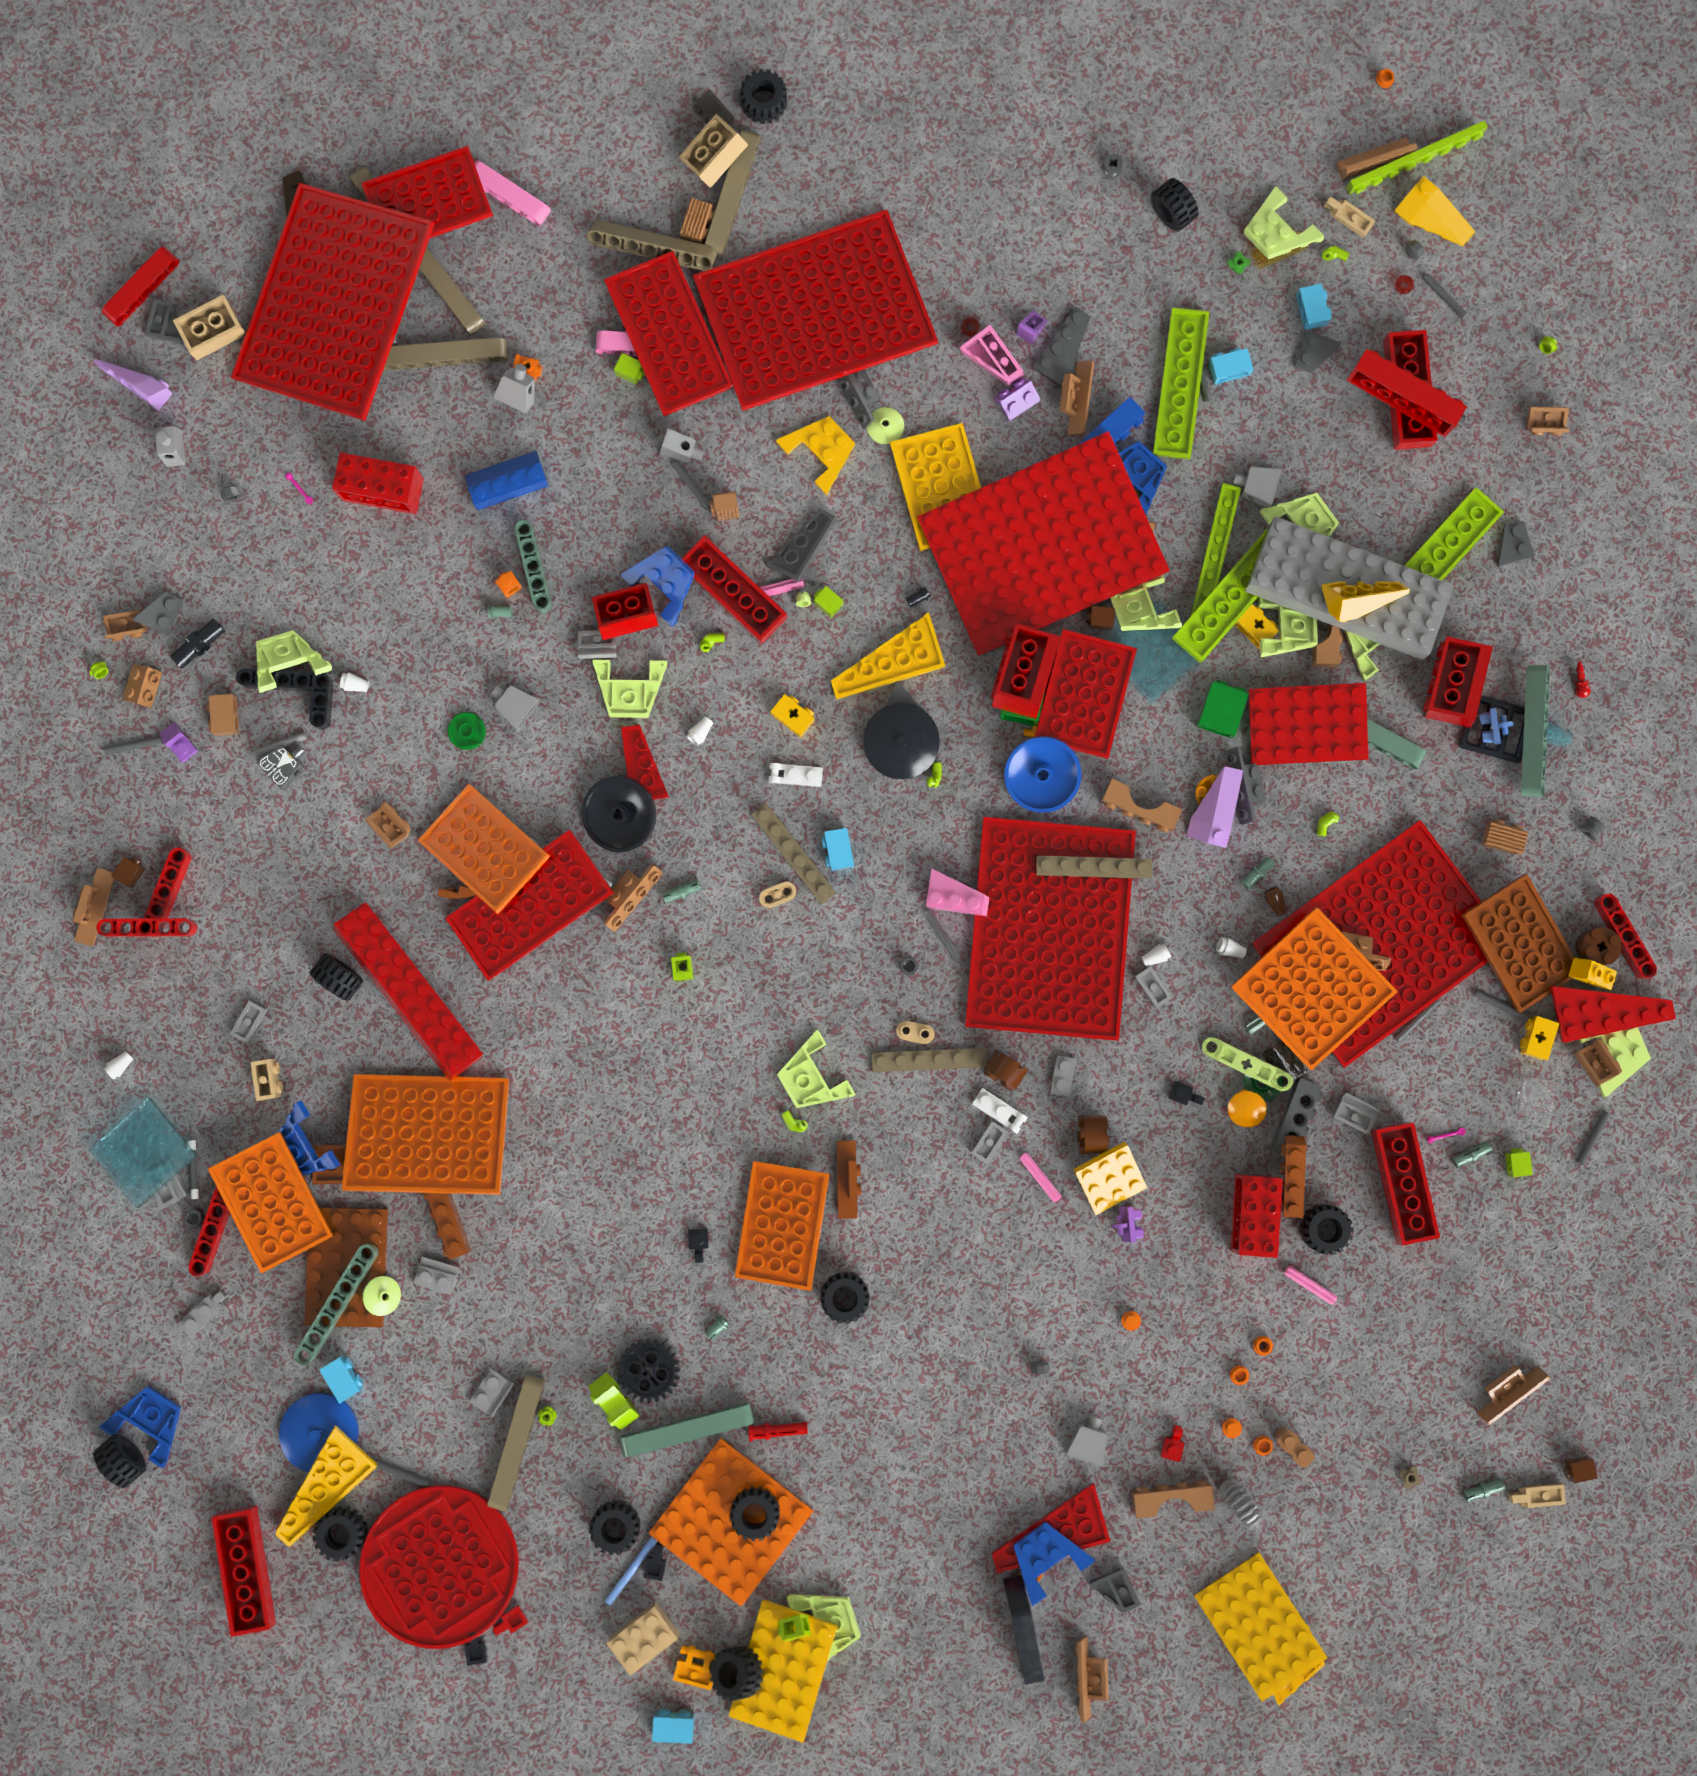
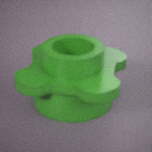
M1236 252L1233 259L1228 261V266L1237 274H1242L1244 268L1250 265V260L1242 256L1241 252Z

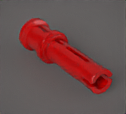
M766 1422L764 1425H748L749 1442L756 1439L768 1441L771 1437L808 1435L807 1422L770 1425V1423Z

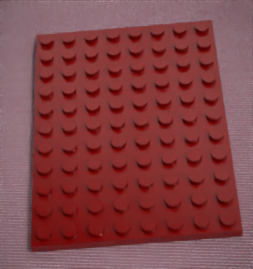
M299 183L231 379L366 421L435 224L430 220Z
M887 209L693 275L742 411L938 344L934 328Z
M1109 431L917 516L977 656L1005 645L1010 629L1014 630L1016 624L1039 630L1170 571Z
M983 817L977 891L989 897L987 916L974 915L965 1027L1119 1041L1132 878L1036 875V856L1134 858L1136 831Z
M1421 820L1411 825L1251 943L1260 957H1262L1317 907L1339 931L1373 938L1372 954L1391 958L1385 971H1378L1398 992L1331 1052L1343 1068L1354 1062L1488 962L1461 915L1481 902V900Z

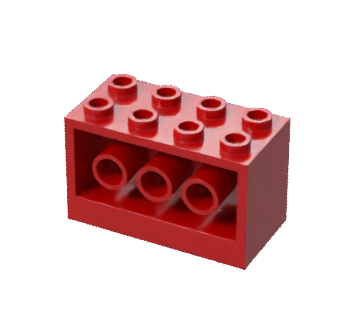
M340 452L332 490L345 502L417 515L424 478L418 469L412 465Z
M1016 624L1014 630L1010 629L990 697L993 700L992 707L1034 719L1037 718L1061 638L1060 636Z
M1447 636L1444 642H1440L1436 654L1439 660H1436L1432 670V675L1435 678H1432L1429 683L1427 693L1430 694V697L1427 696L1423 707V712H1426L1425 718L1471 728L1476 719L1493 646Z
M1235 1173L1231 1252L1243 1256L1278 1258L1282 1178Z

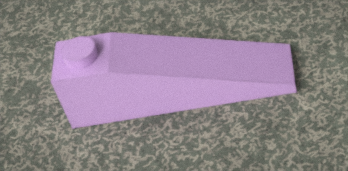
M98 359L93 361L99 368L158 411L172 395V392L168 390L169 385L161 379L157 381L151 376Z
M1227 766L1222 768L1212 787L1191 816L1186 836L1208 844L1227 847L1243 770Z

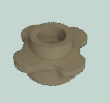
M1414 1466L1410 1467V1469L1401 1470L1399 1473L1404 1482L1403 1487L1405 1489H1410L1414 1485L1419 1486L1422 1483V1479L1418 1476V1469Z

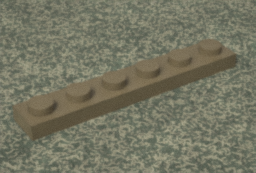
M767 803L751 814L821 905L836 894L835 890Z
M1036 856V875L1152 879V859Z
M987 1048L872 1053L873 1072L983 1068L988 1063Z

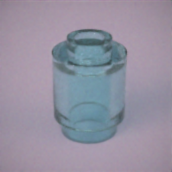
M1552 725L1550 727L1547 726V744L1564 748L1567 744H1571L1573 734L1570 733V729Z

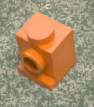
M516 354L513 368H515L516 364L531 366L529 369H526L525 374L533 377L535 382H537V378L541 377L543 370L539 360Z
M511 571L508 573L503 572L497 577L498 580L495 581L506 598L523 588Z

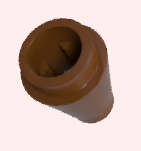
M1278 886L1264 892V899L1276 916L1287 912L1282 890H1279Z

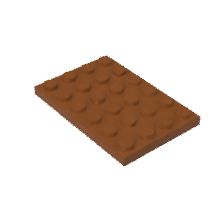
M1522 874L1461 914L1518 1013L1523 1012L1551 993L1550 986L1561 987L1573 979L1568 975L1575 957L1528 874Z
M319 1207L334 1236L307 1251L304 1326H311L358 1248L364 1244L373 1243L379 1249L378 1256L335 1326L384 1327V1315H374L365 1308L363 1304V1291L372 1279L386 1276L388 1209ZM366 1247L364 1255L368 1258L371 1257L372 1251ZM355 1264L354 1272L358 1275L361 1274V1267ZM345 1281L343 1288L346 1291L351 1290V1285ZM385 1293L382 1295V1300H385ZM338 1299L333 1300L334 1307L340 1308V1301ZM323 1316V1323L329 1325V1317Z

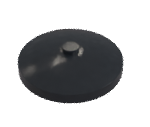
M894 703L878 710L867 723L863 736L864 751L870 764L879 773L893 779H910L925 772L934 762L940 745L938 728L932 717L920 707L908 703Z
M617 775L604 778L589 789L583 801L582 819L588 835L598 846L611 852L622 853L642 846L649 839L656 824V807L651 794L644 785L631 777Z

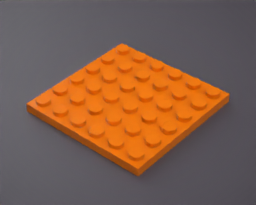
M1317 907L1230 986L1311 1071L1398 992Z
M720 1438L648 1534L742 1607L813 1513V1509L723 1438ZM750 1486H755V1488L760 1486L765 1491L768 1489L771 1495H775L780 1510L779 1522L775 1531H772L768 1538L765 1536L764 1540L759 1541V1539H756L755 1542L751 1541L750 1538H747V1540L743 1539L741 1534L738 1536L736 1530H733L732 1522L730 1521V1509L733 1500L743 1489H750ZM753 1503L744 1508L743 1515L748 1522L757 1524L766 1519L767 1512L763 1506Z

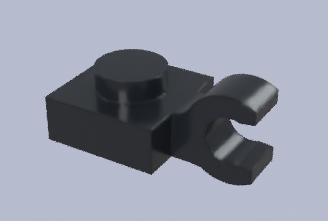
M1174 1081L1168 1099L1186 1106L1189 1101L1203 1105L1205 1098L1193 1094L1194 1087L1178 1081Z
M689 1229V1249H695V1263H703V1249L709 1248L708 1229Z
M656 1543L653 1557L647 1556L643 1578L663 1581L667 1560L661 1559L664 1547L661 1543Z
M477 1632L469 1633V1637ZM479 1637L470 1641V1643H465L467 1666L487 1663L485 1640L479 1641Z

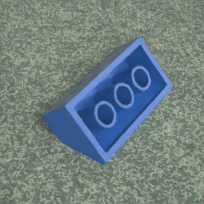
M537 451L465 475L472 501L478 511L549 486Z

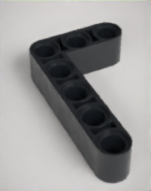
M240 669L236 673V681L245 688L258 689L257 669ZM285 670L271 672L276 682V688L270 690L311 692L309 715L311 725L319 730H325L330 726L334 685L332 678L325 673L315 675L314 672ZM250 674V680L244 683V677ZM288 676L287 684L282 685V679ZM307 677L308 681L306 685L301 686V680ZM326 678V679H327L326 685L323 686V687H320V686H319V682H320L322 679ZM321 697H325V703L319 706L318 700ZM323 716V723L317 725V718Z
M1022 1574L1003 1578L1025 1685L1045 1681L1031 1608Z

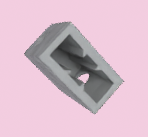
M516 364L515 368H509L502 376L494 394V399L526 413L534 404L535 379L525 374L526 367L524 365Z
M175 426L155 428L157 454L166 467L186 465L183 431Z
M667 429L659 455L688 463L690 458L701 461L705 450L694 447L695 439Z
M1250 467L1246 476L1236 473L1233 484L1243 487L1241 497L1262 507L1269 508L1274 499L1281 470Z
M511 685L506 691L496 686L491 693L498 700L494 707L516 730L521 728L540 703L535 697Z
M1091 1415L1088 1426L1079 1423L1066 1447V1454L1103 1467L1107 1433L1099 1430L1102 1419Z

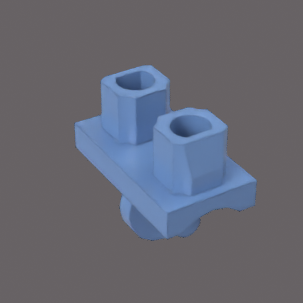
M1496 708L1490 709V712L1480 714L1481 725L1492 724L1493 728L1491 731L1482 732L1483 742H1494L1495 745L1501 744L1499 728H1502L1503 735L1509 734L1508 727L1513 726V722H1507L1506 715L1500 716L1501 723H1498Z

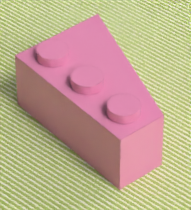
M991 325L959 347L962 354L1008 387L1024 376L1023 370Z
M931 869L926 907L936 910L987 916L988 896Z

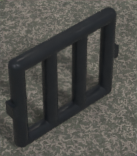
M1481 696L1480 703L1488 705L1486 712H1490V709L1495 707L1506 710L1507 722H1512L1514 712L1525 715V707ZM1524 720L1515 755L1504 752L1508 734L1503 735L1502 730L1500 734L1501 744H1498L1497 750L1486 747L1482 732L1490 731L1491 724L1483 725L1478 745L1467 742L1471 728L1463 726L1458 744L1460 748L1514 763L1522 761Z

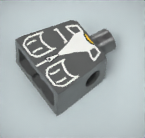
M299 744L291 751L282 745L259 759L256 763L280 789L285 791L304 768L298 759L306 752Z

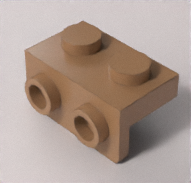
M1529 406L1526 429L1531 431L1533 435H1543L1544 432H1551V435L1561 436L1562 433H1569V428L1566 427L1569 408Z
M143 609L103 616L107 631L105 639L111 638L112 642L124 640L123 636L130 635L131 638L143 637L142 633L148 632L147 626L132 621Z
M133 664L122 700L152 708L162 672L147 666Z
M386 802L382 803L381 808L365 820L390 849L408 837L410 832L408 822L405 819H401L397 815L395 808Z
M1601 1039L1574 1054L1596 1087L1615 1078L1622 1072L1620 1064L1613 1058L1607 1045Z

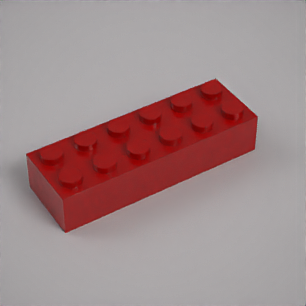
M1427 330L1389 332L1383 339L1385 359L1395 362L1396 366L1401 369L1411 371L1413 376L1428 381L1432 386ZM1390 406L1394 450L1432 447L1438 441L1436 432Z
M1365 350L1346 380L1443 437H1446L1456 427L1467 408L1461 400L1452 398L1444 390L1436 389L1428 381L1413 376L1411 371L1401 369L1396 366L1395 362L1380 357L1379 353L1374 350Z
M705 535L682 558L695 572L693 580L761 645L788 618L787 613Z
M1403 1122L1371 1129L1396 1244L1405 1246L1441 1238L1414 1122Z
M253 1505L218 1512L211 1519L230 1637L270 1630L276 1624L258 1507Z

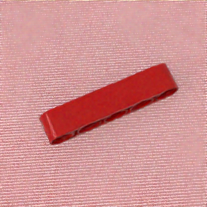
M159 248L104 305L101 313L116 327L121 326L149 295L162 283L161 281H164L177 268L180 262L179 259L167 248Z
M176 847L169 852L143 918L169 917L191 862V854L188 850ZM182 852L184 855L183 859L178 862L177 855ZM175 870L176 877L171 880L170 873ZM168 888L169 895L167 897H164L163 891L164 889ZM158 906L162 907V912L160 915L156 914V908ZM146 923L144 926L146 933L149 931V923Z
M1604 894L1596 897L1594 906L1606 927L1614 931L1621 938V953L1634 975L1639 979L1654 977L1657 973V967L1618 899L1613 894ZM1604 898L1607 899L1609 903L1607 908L1603 905ZM1614 915L1618 917L1617 924L1613 922ZM1623 932H1626L1628 935L1627 941L1622 937ZM1633 949H1636L1638 952L1636 958L1632 954ZM1644 965L1647 967L1646 975L1642 972Z
M185 918L101 919L96 925L98 934L107 937L193 936L198 929L195 921ZM168 922L170 929L165 933L163 926ZM187 922L189 930L184 932L183 925ZM110 923L111 930L107 933L105 926ZM127 923L131 925V929L128 933H126L124 929ZM146 923H149L150 930L146 933L144 926Z
M217 1187L214 1190L188 1267L190 1274L196 1277L205 1275L210 1271L230 1215ZM217 1206L223 1209L221 1216L216 1213ZM212 1224L216 1227L215 1234H212L210 1232V1226ZM205 1243H207L210 1246L209 1253H206L203 1250V1245ZM198 1262L203 1264L202 1272L197 1269Z

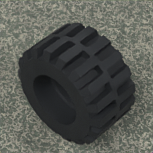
M759 69L758 73L756 71L751 72L752 75H747L745 81L741 83L740 99L743 112L746 113L749 119L752 117L755 123H757V120H760V124H764V121H768V124L772 123V119L777 121L779 114L782 116L784 109L787 107V91L782 77L778 78L776 72L771 74V70L768 69L766 72H763V69ZM763 90L769 91L774 95L768 102H758L753 98L757 92Z
M1170 178L1151 193L1155 212L1161 221L1173 231H1181L1199 215L1198 206L1192 193L1182 182L1175 178Z
M323 953L309 972L318 984L342 1000L349 1001L363 983L360 975L330 954Z
M1321 1204L1320 1206H1313V1209H1308L1306 1211L1308 1214L1303 1215L1302 1219L1304 1221L1300 1223V1227H1302L1300 1234L1304 1237L1303 1241L1308 1244L1309 1248L1325 1255H1334L1336 1252L1344 1251L1343 1247L1349 1246L1348 1241L1353 1238L1351 1232H1354V1228L1350 1225L1353 1223L1351 1219H1348V1214L1343 1212L1342 1209L1332 1205ZM1325 1218H1331L1336 1224V1233L1330 1240L1323 1241L1317 1234L1318 1224Z
M848 1272L836 1273V1275L831 1276L824 1283L821 1291V1306L824 1309V1313L831 1320L838 1321L841 1324L842 1322L849 1324L852 1321H857L868 1309L870 1298L867 1285L856 1274ZM840 1287H850L856 1293V1303L849 1309H841L834 1303V1293Z
M113 1434L93 1452V1459L98 1470L109 1482L119 1488H127L147 1470L145 1459L140 1450L133 1442L120 1434Z
M750 1486V1489L745 1488L741 1493H738L732 1502L730 1509L731 1526L733 1530H736V1534L738 1536L741 1534L745 1540L750 1538L751 1541L755 1542L756 1539H759V1541L764 1540L765 1536L768 1538L771 1532L775 1531L779 1522V1503L776 1501L775 1495H771L768 1489L765 1491L763 1487L755 1488V1486ZM755 1503L763 1506L767 1512L766 1519L757 1524L748 1522L743 1515V1510L747 1505Z
M613 1500L612 1503L608 1501L603 1506L601 1505L590 1522L589 1534H591V1542L594 1541L595 1548H601L600 1552L602 1553L606 1551L609 1552L608 1555H613V1553L621 1555L623 1551L627 1552L630 1547H633L638 1538L641 1528L640 1518L637 1517V1511L632 1510L633 1506L630 1504L629 1506L625 1505L626 1502L624 1501L617 1503L618 1500ZM609 1518H618L624 1522L626 1533L619 1538L611 1537L604 1530V1522Z
M342 1506L336 1509L333 1508L316 1523L317 1526L313 1530L315 1536L312 1537L313 1542H317L314 1547L316 1550L318 1548L321 1550L319 1553L321 1556L327 1555L325 1559L330 1560L334 1558L333 1561L338 1562L340 1559L344 1561L348 1557H352L362 1547L367 1535V1530H365L367 1524L362 1522L364 1517L362 1514L358 1516L356 1509L351 1511V1507L348 1506L345 1508ZM333 1524H342L348 1529L350 1534L348 1543L340 1544L333 1540L330 1533Z
M747 1646L720 1650V1653L714 1656L715 1660H712V1668L709 1671L711 1673L710 1682H713V1690H717L716 1694L719 1697L722 1696L723 1700L729 1701L754 1696L761 1687L759 1683L763 1682L761 1674H764L763 1669H761L762 1662L758 1660V1654L753 1653V1649L747 1648ZM735 1666L738 1669V1681L736 1680L734 1674Z

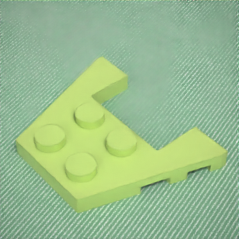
M1277 187L1272 190L1244 230V235L1267 259L1291 252V249L1297 247H1306L1309 243L1315 241L1317 243L1321 242L1324 239V235L1314 225H1311L1297 235L1275 212L1277 208L1287 201V197Z
M1318 493L1297 498L1290 502L1280 503L1273 507L1263 508L1259 512L1268 525L1275 516L1281 518L1286 515L1290 522L1328 537L1339 524Z
M1163 575L1110 598L1122 631L1182 627L1177 610L1156 615L1147 591L1149 587L1164 583Z
M1258 597L1259 608L1278 610L1279 640L1261 639L1260 657L1316 647L1318 643L1317 619Z
M294 630L256 641L259 693L276 688V682L271 674L274 671L307 661L315 675L332 670L330 662L321 658V654L312 650L309 644Z
M1344 630L1361 678L1365 682L1379 671L1367 654L1380 644Z
M593 660L609 717L649 718L668 662L650 660L649 680H610L611 661Z
M1638 1027L1579 1040L1580 1043H1584L1599 1037L1607 1045L1613 1058L1620 1064L1622 1072L1615 1078L1598 1086L1603 1097L1611 1094L1651 1059Z
M819 1030L813 1033L777 1074L796 1108L856 1095L848 1080L829 1089L811 1059L810 1054L827 1045Z
M787 1595L791 1609L799 1612L811 1609L814 1617L838 1625L828 1660L861 1637L849 1597Z

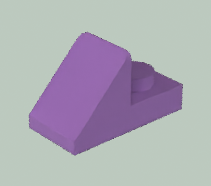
M175 722L159 733L163 743L170 747L183 763L198 752Z

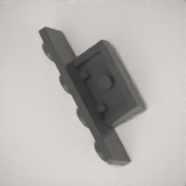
M864 369L837 378L840 388L843 390L862 429H866L874 421L868 406L880 401V397Z
M1235 747L1226 750L1225 754L1228 767L1243 770L1236 807L1240 824L1244 825L1256 821L1252 803L1266 801L1259 765H1244L1241 748Z

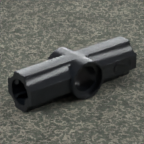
M211 619L199 631L189 634L185 639V643L170 655L171 659L183 669L194 658L202 656L205 650L208 651L211 647L210 644L225 632L224 628L215 619Z

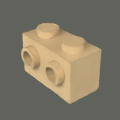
M276 1059L250 1062L256 1101L282 1097L283 1084L279 1081L280 1065L276 1062Z

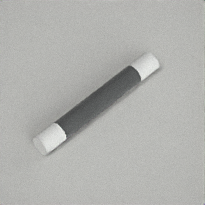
M196 1140L188 1141L191 1199H198Z

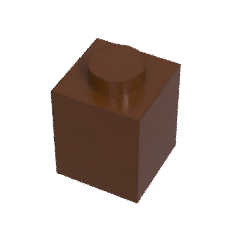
M1092 606L1090 611L1086 613V623H1089V628L1112 630L1114 627L1115 608Z
M133 856L131 859L124 857L111 876L125 886L133 888L146 868L141 866L142 862Z
M1582 1456L1564 1460V1474L1573 1483L1598 1479L1593 1458Z

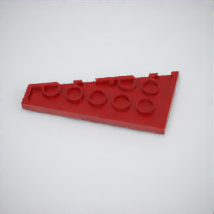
M1550 986L1562 1043L1676 1019L1672 1000Z
M1094 1482L991 1552L997 1574L1020 1568L1013 1544L1044 1521L1078 1545L1082 1550L1111 1542Z

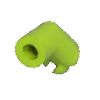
M1331 246L1324 249L1321 256L1325 261L1335 258L1346 261L1350 253L1337 246Z
M724 632L706 634L699 644L700 649L703 652H708L715 642H725Z
M932 763V777H928L926 780L928 787L936 788L939 786L942 778V763Z
M1331 811L1319 818L1317 836L1326 837L1327 826L1339 821L1337 813Z
M789 1110L781 1114L790 1131L800 1133L807 1129V1122L794 1119Z

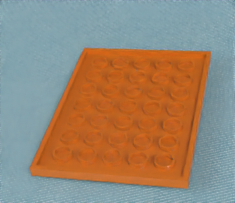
M354 1074L342 1190L500 1195L509 1078L455 1077L449 1081L445 1076Z

